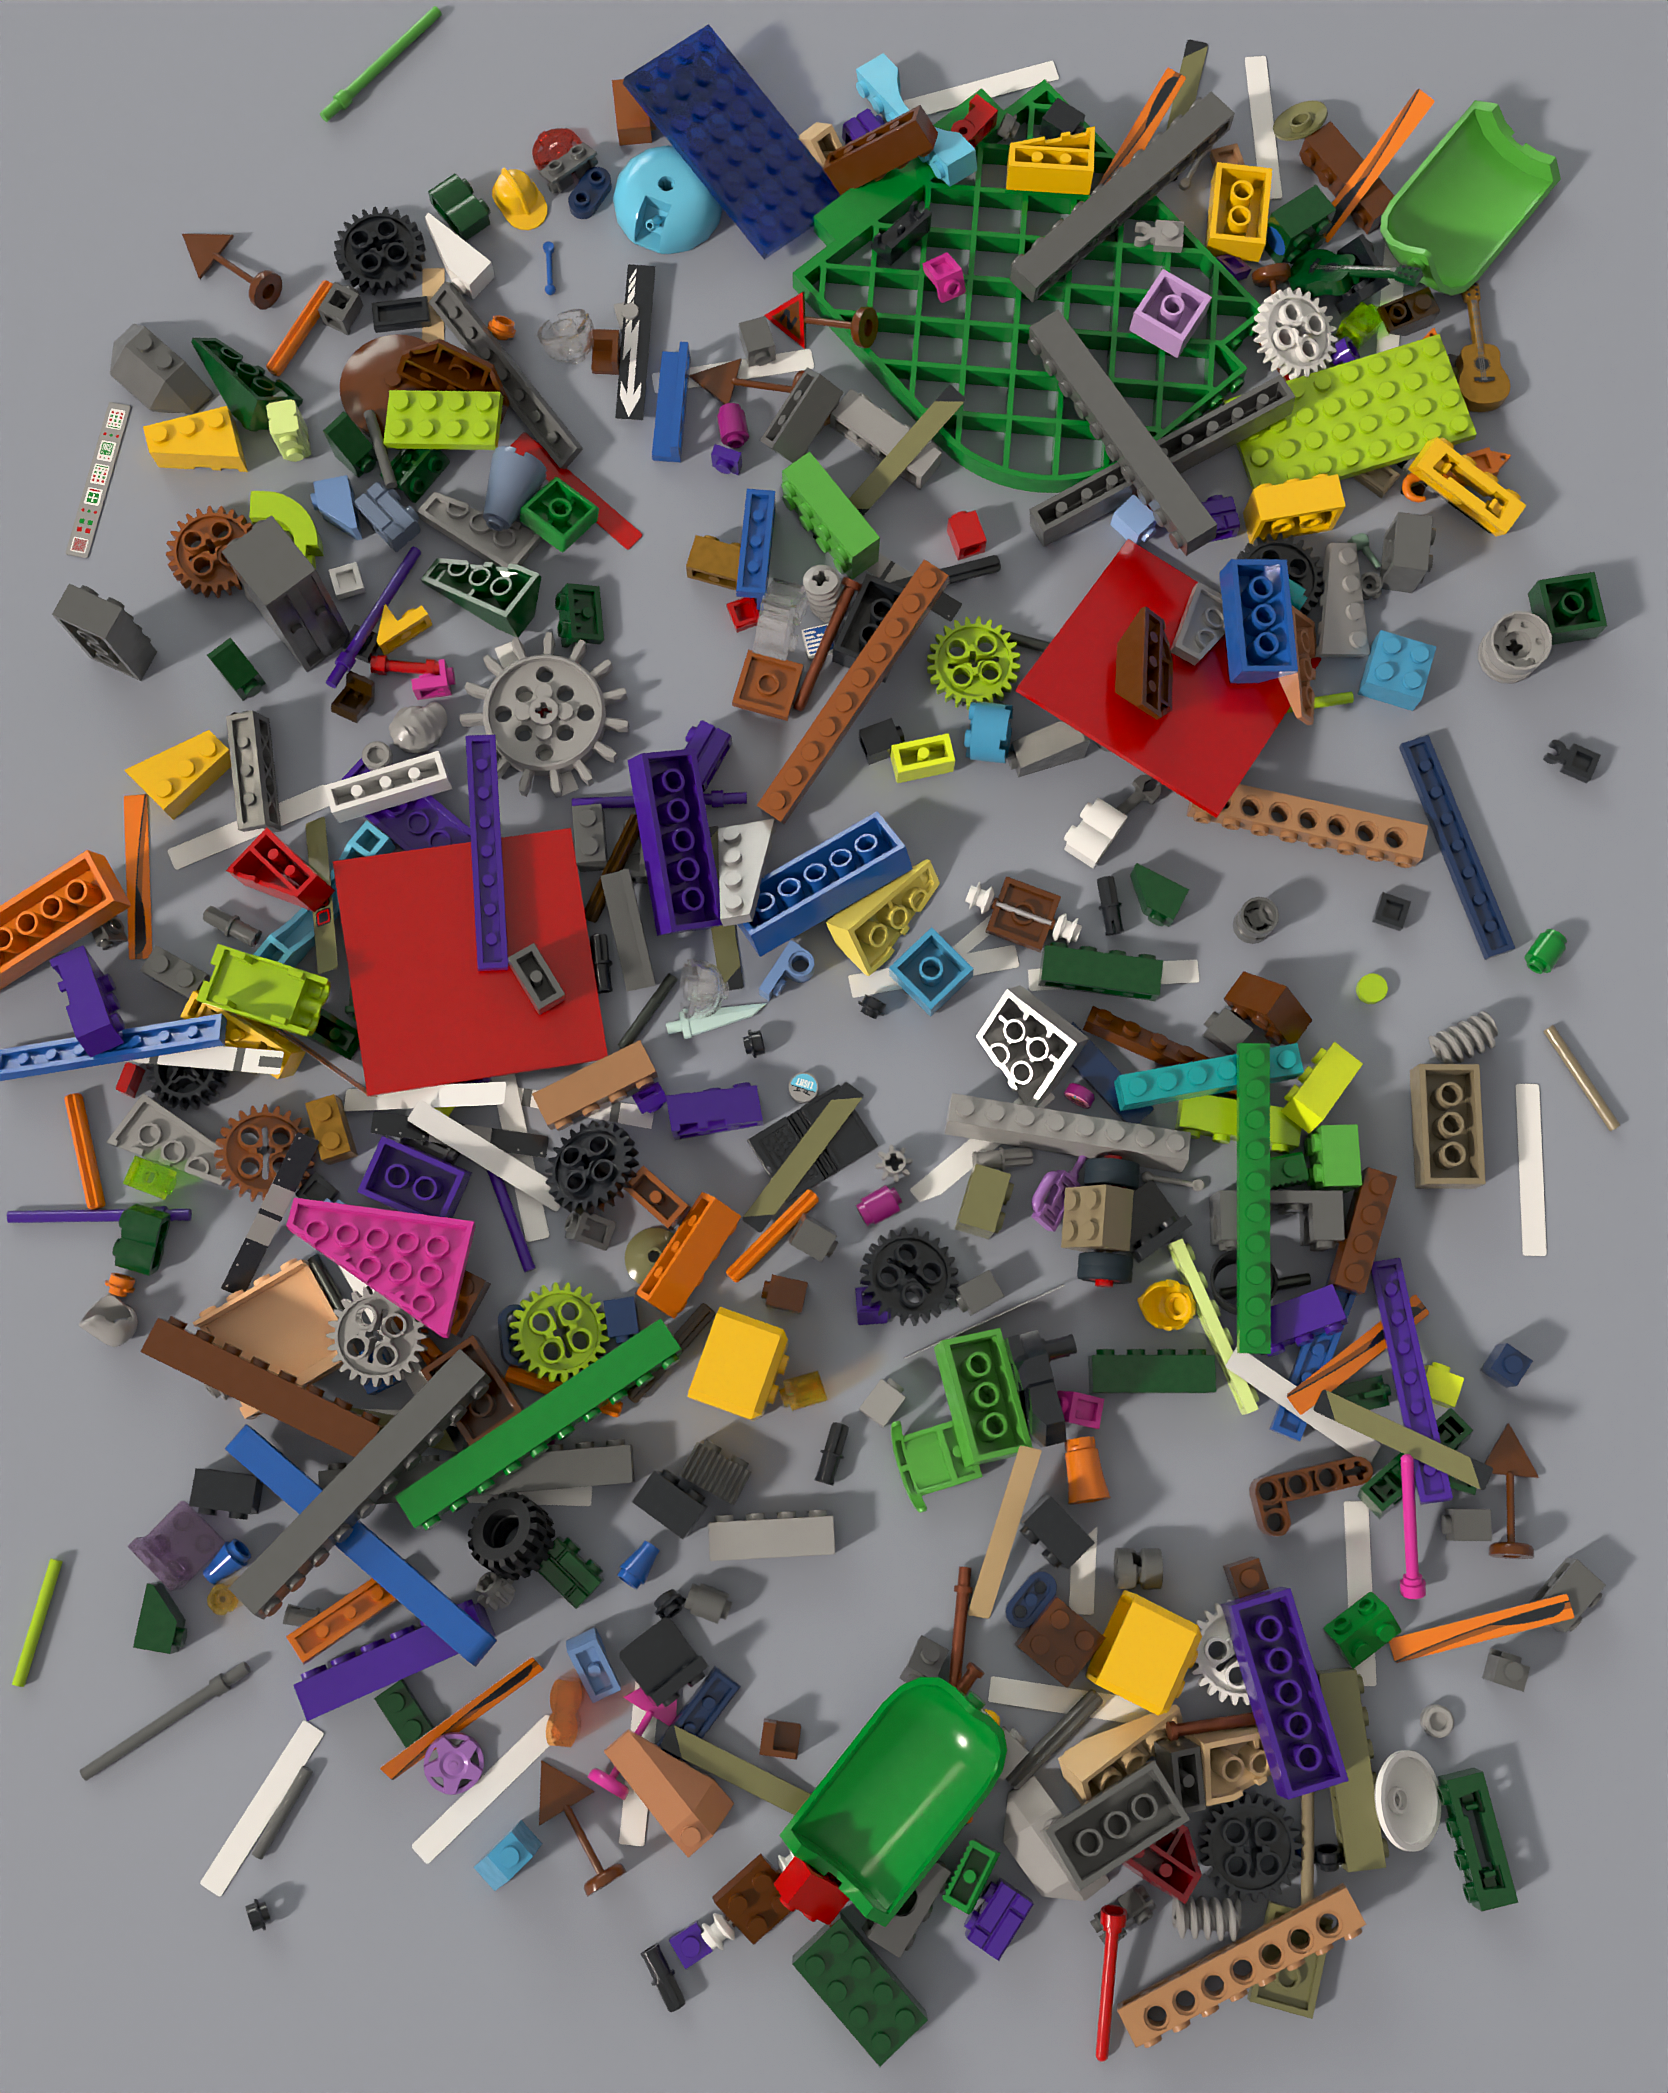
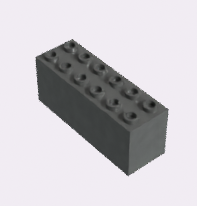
M272 515L266 520L258 521L254 524L252 530L241 538H235L229 542L227 548L222 551L223 555L265 621L306 672L343 646L350 633L316 569Z

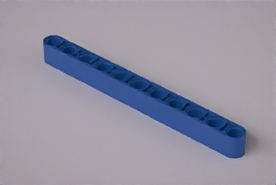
M245 1424L225 1447L227 1452L298 1514L324 1490L248 1424ZM358 1520L352 1527L353 1531L350 1536L341 1543L337 1542L335 1546L456 1652L476 1667L498 1640Z

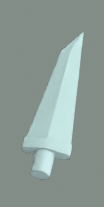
M767 1003L678 1012L680 1020L666 1023L667 1032L669 1035L683 1031L684 1039L692 1038V1036L753 1017Z

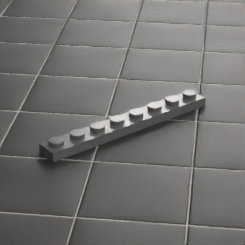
M444 281L429 301V304L467 352L495 366L510 402L509 405L559 468L567 469L583 450V447L451 282Z

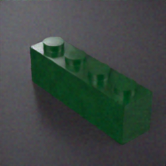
M1052 942L1050 945H1045L1042 951L1038 986L1156 1001L1160 995L1163 960H1156V956L1150 954H1139L1138 957L1126 956L1127 953L1121 950H1110L1109 953L1097 952V948L1091 946H1081L1079 949L1068 948V945L1065 943Z
M1096 1349V1355L1088 1356L1089 1393L1216 1392L1215 1355H1206V1349H1188V1355H1176V1349H1157V1355H1145V1349H1127V1355H1115L1114 1349Z

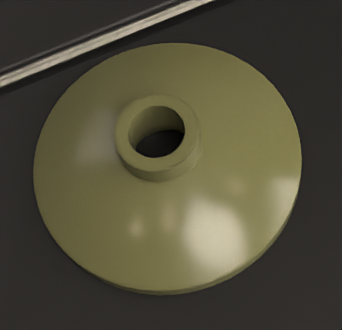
M1305 101L1289 107L1274 122L1273 131L1275 136L1284 141L1308 137L1326 121L1328 116L1327 108L1319 101Z
M648 1228L640 1231L630 1240L625 1251V1266L635 1282L640 1285L643 1283L656 1263L649 1261V1254L656 1251L661 1255L674 1235L672 1232L662 1228Z

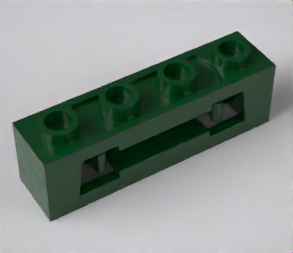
M1452 1408L1448 1409L1436 1420L1441 1444L1456 1451L1469 1440L1474 1431ZM1400 1452L1359 1490V1499L1379 1520L1402 1500L1401 1457L1404 1453Z
M1470 1768L1438 1776L1440 1786H1437V1792L1441 1804L1445 1805L1449 1818L1445 1819V1824L1450 1837L1455 1839L1457 1850L1454 1851V1858L1460 1871L1463 1870L1466 1883L1462 1887L1467 1902L1469 1904L1472 1903V1906L1481 1912L1519 1903L1484 1772L1476 1768ZM1462 1808H1465L1467 1811L1473 1810L1485 1859L1487 1862H1491L1493 1870L1489 1869L1488 1866L1481 1867L1469 1818L1463 1814Z

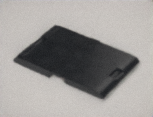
M839 1084L747 1140L771 1179L841 1088ZM855 1109L786 1199V1203L878 1147Z

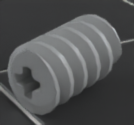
M816 565L805 573L803 585L812 613L827 623L831 619L843 589L836 570L827 565Z
M1482 1011L1477 1016L1469 1017L1467 1021H1460L1457 1023V1026H1450L1446 1031H1439L1436 1033V1036H1429L1428 1039L1433 1053L1440 1062L1453 1064L1452 1058H1454L1458 1063H1462L1464 1061L1463 1052L1471 1059L1474 1057L1473 1048L1480 1054L1485 1051L1484 1043L1489 1048H1494V1038L1498 1036V1030L1492 1017L1487 1012Z
M1190 1896L1186 1904L1173 1898L1172 1924L1174 1928L1178 1929L1180 1938H1184L1187 1929H1190L1193 1939H1197L1199 1931L1203 1930L1206 1940H1210L1212 1931H1216L1219 1941H1223L1225 1932L1228 1931L1231 1941L1236 1942L1238 1932L1241 1929L1242 1919L1240 1899H1237L1233 1906L1230 1898H1224L1221 1905L1217 1897H1211L1208 1904L1203 1896H1199L1196 1903L1193 1897Z

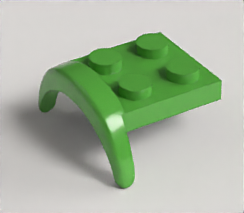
M953 1420L904 1436L900 1421H895L891 1424V1442L897 1467L906 1493L918 1512L927 1511V1506L922 1498L923 1495L983 1477L979 1465L965 1468Z

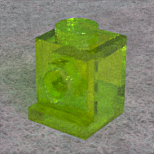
M1361 302L1341 321L1335 335L1340 340L1346 336L1349 337L1357 350H1359L1378 331L1382 323L1377 307L1373 304L1367 306Z
M135 1155L123 1184L165 1200L166 1196L170 1195L176 1186L177 1179L175 1176L177 1172ZM153 1172L154 1180L147 1183L150 1174Z

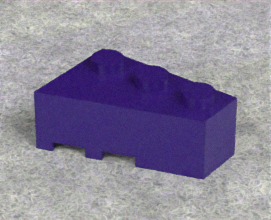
M84 945L50 959L52 968L56 970L63 980L57 983L59 990L62 993L67 991L69 1005L66 1006V1010L75 1037L91 1058L123 1044L122 1030L125 1029V1025L117 1012L121 1007L117 997L112 992L116 990L112 977L108 973L103 974Z
M749 1082L733 1085V1088L728 1089L717 1087L701 1092L666 1095L671 1131L675 1140L763 1125L757 1085L751 1086Z

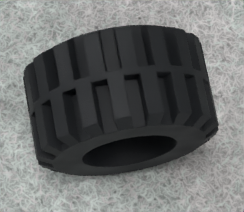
M505 1492L498 1495V1499L492 1497L487 1500L488 1505L485 1507L481 1506L478 1509L479 1515L473 1517L471 1521L473 1528L468 1531V1537L471 1538L468 1542V1547L473 1551L471 1555L479 1564L506 1580L509 1578L512 1581L519 1580L520 1576L527 1578L531 1576L532 1570L537 1572L541 1568L540 1563L543 1560L547 1561L549 1558L547 1553L549 1549L554 1547V1542L551 1540V1538L555 1537V1529L552 1528L554 1523L544 1509L525 1495H519L517 1492H510L509 1495ZM519 1526L514 1539L505 1546V1541L510 1532Z

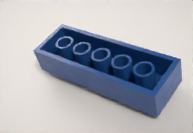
M877 811L765 875L764 878H761L759 886L760 895L753 922L737 925L761 957L912 870L906 846Z

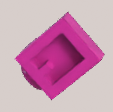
M948 252L922 263L924 273L936 286L938 299L941 303H945L966 292L962 268Z
M439 659L440 675L436 676L435 674L428 673L420 675L419 678L411 679L412 689L417 700L452 695L451 685L456 684L453 667L448 668L445 659Z
M1057 1391L1065 1423L1092 1429L1100 1428L1104 1404L1103 1398L1074 1391Z

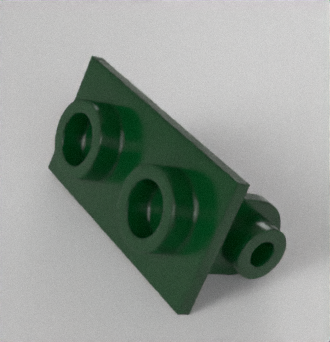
M1382 1375L1339 1385L1331 1392L1368 1410L1390 1405L1388 1396H1391V1389L1388 1384H1384Z

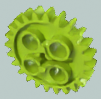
M980 616L977 617L975 624H971L970 619L965 617V625L962 626L957 620H954V629L951 630L945 625L943 630L945 636L936 634L935 640L938 644H930V651L934 654L927 655V662L932 664L927 667V673L935 674L930 678L931 685L939 683L936 693L946 692L945 702L955 698L956 708L959 707L961 702H966V709L969 710L971 702L986 701L993 703L994 697L1003 701L1004 695L1002 690L1011 693L1012 686L1009 682H1017L1018 676L1014 673L1020 672V665L1014 662L1020 660V653L1013 652L1017 648V643H1008L1011 638L1010 632L1001 635V624L995 629L991 628L992 619H989L985 625H982ZM982 643H988L993 649L989 652H983L978 646ZM954 647H960L965 653L961 656H954L949 651ZM993 658H998V659H999L998 662L991 661V660H992ZM970 660H975L976 664H978L977 667H972V664L969 663ZM949 665L955 666L952 669L948 668ZM987 670H992L997 674V677L993 680H988L982 674ZM962 674L967 676L969 681L959 684L954 681V677Z
M554 1282L549 1292L547 1287L542 1285L540 1287V1296L534 1291L528 1293L532 1302L524 1299L519 1302L524 1311L515 1310L513 1312V1315L519 1319V1322L510 1323L509 1327L516 1329L517 1333L511 1335L509 1340L518 1341L519 1345L515 1346L512 1352H522L523 1355L517 1362L522 1363L526 1360L529 1362L526 1372H530L535 1368L538 1369L537 1379H541L545 1373H548L549 1382H554L556 1376L559 1375L561 1382L564 1383L568 1379V1373L572 1377L579 1373V1369L582 1371L589 1366L588 1362L593 1364L598 1360L595 1354L606 1353V1350L600 1346V1343L609 1341L608 1337L602 1335V1331L607 1330V1325L600 1322L605 1317V1313L598 1314L596 1311L601 1305L600 1302L594 1304L589 1302L592 1293L584 1297L581 1296V1286L577 1287L574 1292H571L570 1283L567 1282L563 1289L560 1290L558 1283ZM563 1305H570L574 1308L575 1318L573 1320H566L562 1316L561 1309ZM549 1307L554 1309L556 1323L548 1311ZM535 1316L545 1318L547 1322L545 1331H537L534 1328L532 1321ZM557 1326L559 1329L564 1328L566 1330L562 1339L560 1336L555 1337L553 1335V1331L557 1329ZM575 1333L582 1334L585 1337L586 1346L584 1349L574 1347L572 1338ZM563 1342L571 1354L570 1358L565 1356ZM547 1344L555 1346L558 1351L557 1358L553 1361L548 1360L544 1356L543 1350Z

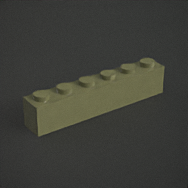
M1350 1667L1319 1670L1316 1674L1349 1780L1329 1787L1337 1844L1341 1848L1342 1857L1345 1858V1862L1341 1867L1347 1872L1386 1868L1385 1858L1389 1857V1849L1386 1839L1382 1838L1380 1823L1375 1809L1374 1791L1377 1775L1371 1769L1370 1759L1374 1758V1750L1371 1740L1367 1739L1365 1726H1369V1717L1366 1707H1362L1360 1694L1364 1693L1362 1676L1357 1674L1356 1669Z

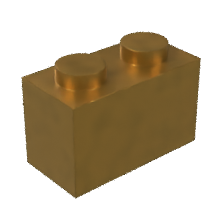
M695 535L686 564L687 578L736 590L741 544L720 542L719 539L710 535H705L704 537Z
M335 1094L305 1103L315 1139L319 1140L318 1150L321 1160L328 1165H332L357 1157V1150L342 1100Z

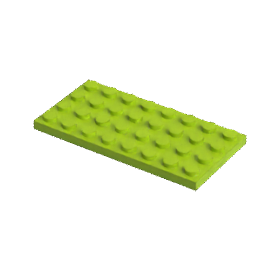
M1440 334L1311 373L1309 377L1301 376L1286 381L1296 396L1292 414L1238 442L1236 446L1253 491L1254 488L1261 484H1283L1287 480L1298 478L1300 481L1307 480L1319 474H1328V476L1338 474L1339 480H1344L1415 458L1427 441L1436 437L1439 439L1445 438L1453 445L1474 440L1477 433ZM1237 397L1224 400L1223 405L1236 399Z

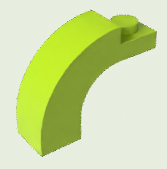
M251 491L249 518L253 525L260 520H266L272 515L284 531L290 532L294 538L295 545L316 569L315 556H324L323 544L307 511L299 503L283 494L271 491Z

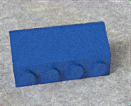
M1231 559L1219 572L1230 683H1260L1297 673L1298 664L1287 560Z

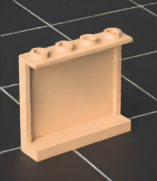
M295 1258L287 1261L280 1266L282 1271L273 1276L267 1274L253 1282L254 1287L245 1292L239 1290L232 1293L226 1298L227 1303L218 1308L211 1306L199 1313L200 1318L192 1322L195 1327H199L202 1331L214 1336L213 1343L224 1347L225 1343L231 1344L243 1350L240 1356L250 1361L253 1356L262 1359L270 1364L268 1370L279 1374L280 1370L286 1371L298 1377L295 1383L305 1388L308 1383H316L341 1368L344 1364L342 1361H332L338 1352L337 1350H328V1347L335 1344V1339L326 1337V1334L335 1332V1328L330 1326L328 1322L338 1320L339 1317L333 1312L334 1308L310 1264L302 1259L298 1261ZM353 1343V1349H354V1351H355L357 1354H359V1352L357 1351V1349H356V1347H355V1345H354V1343ZM240 1401L242 1407L239 1409L245 1419L253 1420L263 1414V1412Z

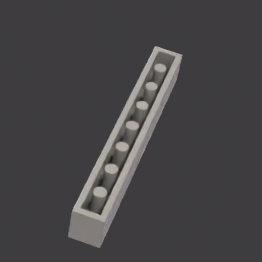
M954 1093L951 1095L945 1127L946 1135L1073 1156H1086L1091 1159L1104 1158L1105 1155L1121 1156L1124 1160L1136 1162L1140 1167L1182 1173L1188 1162L1191 1139L1190 1132Z

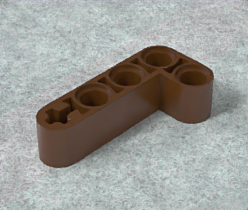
M1346 1457L1254 1479L1249 1487V1494L1259 1530L1269 1536H1282L1286 1534L1291 1526L1286 1502L1363 1485L1373 1475L1371 1463L1363 1457ZM1354 1466H1360L1361 1472H1358L1356 1475L1343 1476L1341 1472L1342 1470L1353 1469ZM1323 1469H1327L1332 1475L1331 1483L1328 1486H1324L1319 1480L1320 1472ZM1295 1475L1302 1481V1488L1297 1493H1294L1289 1486L1290 1479ZM1265 1482L1271 1485L1273 1491L1272 1496L1267 1500L1263 1499L1259 1493L1260 1486ZM1272 1513L1277 1514L1280 1518V1526L1274 1531L1267 1525V1519Z

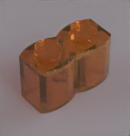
M560 1676L552 1686L550 1692L552 1713L546 1725L548 1745L571 1748L579 1737L581 1731L579 1709L585 1698V1687L580 1678Z

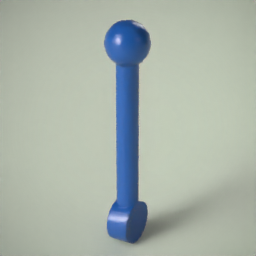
M548 241L543 244L547 264L545 292L548 295H553L556 291L552 276L554 245Z

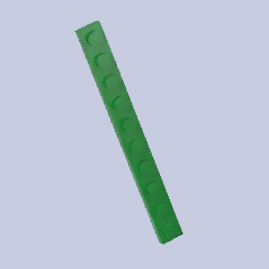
M1268 1043L1237 1044V1353L1271 1354L1270 1044Z

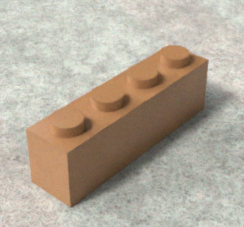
M639 1040L532 1093V1096L550 1130L556 1128L557 1131L571 1126L574 1123L573 1119L581 1115L588 1117L600 1111L599 1106L608 1101L614 1104L628 1096L626 1092L636 1087L638 1090H642L651 1086L654 1083L653 1079L658 1077Z

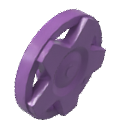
M450 1732L436 1738L428 1747L424 1757V1773L428 1782L436 1790L449 1795L460 1794L472 1788L481 1777L484 1767V1756L480 1745L471 1736L460 1732ZM449 1739H461L464 1741L458 1746H454ZM436 1748L438 1758L429 1762L431 1753ZM475 1750L478 1755L479 1765L471 1761ZM433 1777H442L443 1785L439 1784ZM461 1779L470 1780L468 1783L459 1786Z

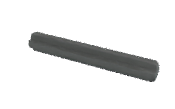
M1089 1690L1006 1777V1780L1014 1789H1019L1103 1704V1699L1095 1690Z

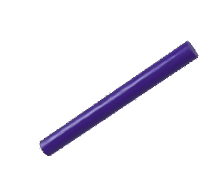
M487 1170L524 1273L532 1271L536 1268L502 1178Z

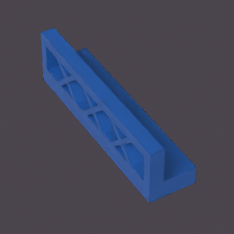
M680 341L679 352L662 351L652 447L653 461L681 463L691 363L688 342Z
M747 489L736 597L757 598V609L765 610L775 519V491Z

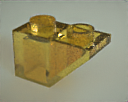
M818 1370L783 1380L784 1388L779 1389L784 1407L791 1406L792 1412L828 1401Z

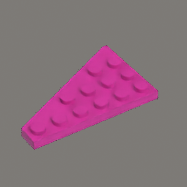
M302 1198L293 1199L286 1224L289 1231L442 1338H449L476 1228L474 1221Z

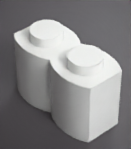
M1097 798L1094 804L1087 803L1079 816L1083 819L1078 827L1072 825L1064 837V840L1067 841L1064 850L1093 869L1118 835L1128 817L1100 798Z

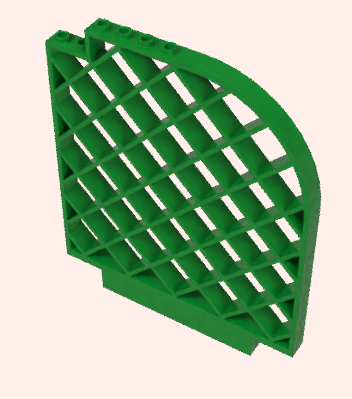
M1044 79L1004 111L981 88L934 124L936 128L951 131L953 124L963 120L969 113V101L976 94L998 110L996 126L975 147L977 171L975 172L974 186L954 184L949 187L942 178L938 179L927 162H922L919 157H916L904 168H895L887 172L878 181L872 180L856 189L850 188L814 216V233L824 242L826 247L793 272V288L798 294L805 291V301L820 318L852 322L856 311L834 309L825 300L826 283L869 286L867 307L872 308L875 287L918 290L916 315L876 312L878 316V332L914 335L912 361L879 358L870 348H860L854 344L851 337V329L830 327V329L916 422L928 409L924 408L915 398L916 380L959 383L958 392L963 396L965 384L1008 387L1006 414L963 411V403L932 440L950 458L965 469L986 480L1017 490L1037 493H1060L1114 463L1109 464V456L1102 442L1100 468L1081 473L1058 475L1061 437L1096 440L1091 433L1090 424L1088 421L1062 419L1064 395L1054 375L1051 377L1044 371L1016 369L1018 343L1028 344L1030 339L1029 327L1031 325L1019 324L1021 299L1029 298L1010 281V278L974 275L975 251L1017 254L1018 256L1021 253L1025 255L1031 249L1033 243L1040 236L1026 235L1027 211L1068 214L1069 216L1073 208L1080 201L1085 202L1091 197V195L981 187L982 164L1007 166L1010 145L997 144L1003 138L996 134L1005 114L1008 113L1012 116L1016 114V121L1020 125L1024 122L1027 124L1026 140L1033 139L1034 125H1041L1043 116L1055 100L1059 98L1066 102ZM1084 121L1083 127L1085 129L1089 128L1090 126ZM1095 132L1094 173L1105 174L1116 153ZM1156 195L1129 218L1132 220L1154 222L1156 220L1180 221ZM914 201H917L918 204L924 201V210L927 208L929 211L930 203L973 206L971 230L931 227L930 231L913 245L921 246L919 271L876 267L878 254L873 249L871 267L841 264L869 241L873 242L874 236L878 233L883 234L895 221L909 211L910 204ZM979 207L1021 210L1019 234L977 231ZM1123 223L1115 231V242L1103 241L1084 258V260L1113 262L1112 286L1071 283V269L1064 275V282H1056L1037 300L1062 302V315L1068 323L1070 303L1111 306L1109 331L1072 329L1087 349L1108 351L1106 375L1123 397L1154 399L1152 426L1145 427L1155 441L1202 417L1203 413L1208 409L1215 410L1223 402L1224 396L1229 392L1232 394L1236 393L1244 385L1245 381L1243 379L1248 368L1234 352L1242 345L1243 340L1247 336L1253 337L1257 334L1252 328L1258 324L1254 320V316L1260 313L1258 307L1261 305L1185 225L1182 252L1173 253L1153 251V245L1136 247L1134 243H1124ZM927 247L969 250L968 273L963 274L966 288L964 293L966 294L964 319L921 316L923 291L937 292L936 286L926 276L922 263L926 262ZM1122 263L1162 266L1161 271L1164 269L1169 273L1170 267L1200 269L1209 279L1208 295L1212 299L1206 313V339L1190 338L1179 355L1181 357L1205 358L1203 384L1164 381L1165 355H1172L1134 333L1117 332L1119 307L1137 308L1149 291V289L1120 287ZM817 281H820L819 292L813 286ZM1218 289L1222 292L1223 295H1218ZM972 295L1014 298L1012 323L970 320ZM1217 315L1239 316L1247 319L1223 340H1216ZM919 336L962 339L960 365L917 361ZM969 339L1011 343L1009 369L967 365ZM1116 351L1156 354L1155 381L1114 377ZM1214 360L1229 375L1217 387L1213 386ZM899 379H910V389L908 390ZM1014 388L1056 391L1055 417L1013 415ZM1163 400L1195 403L1167 427L1162 429ZM944 428H954L955 439ZM962 429L1003 432L1002 466L984 459L961 444ZM1011 433L1053 437L1051 475L1027 473L1009 468Z

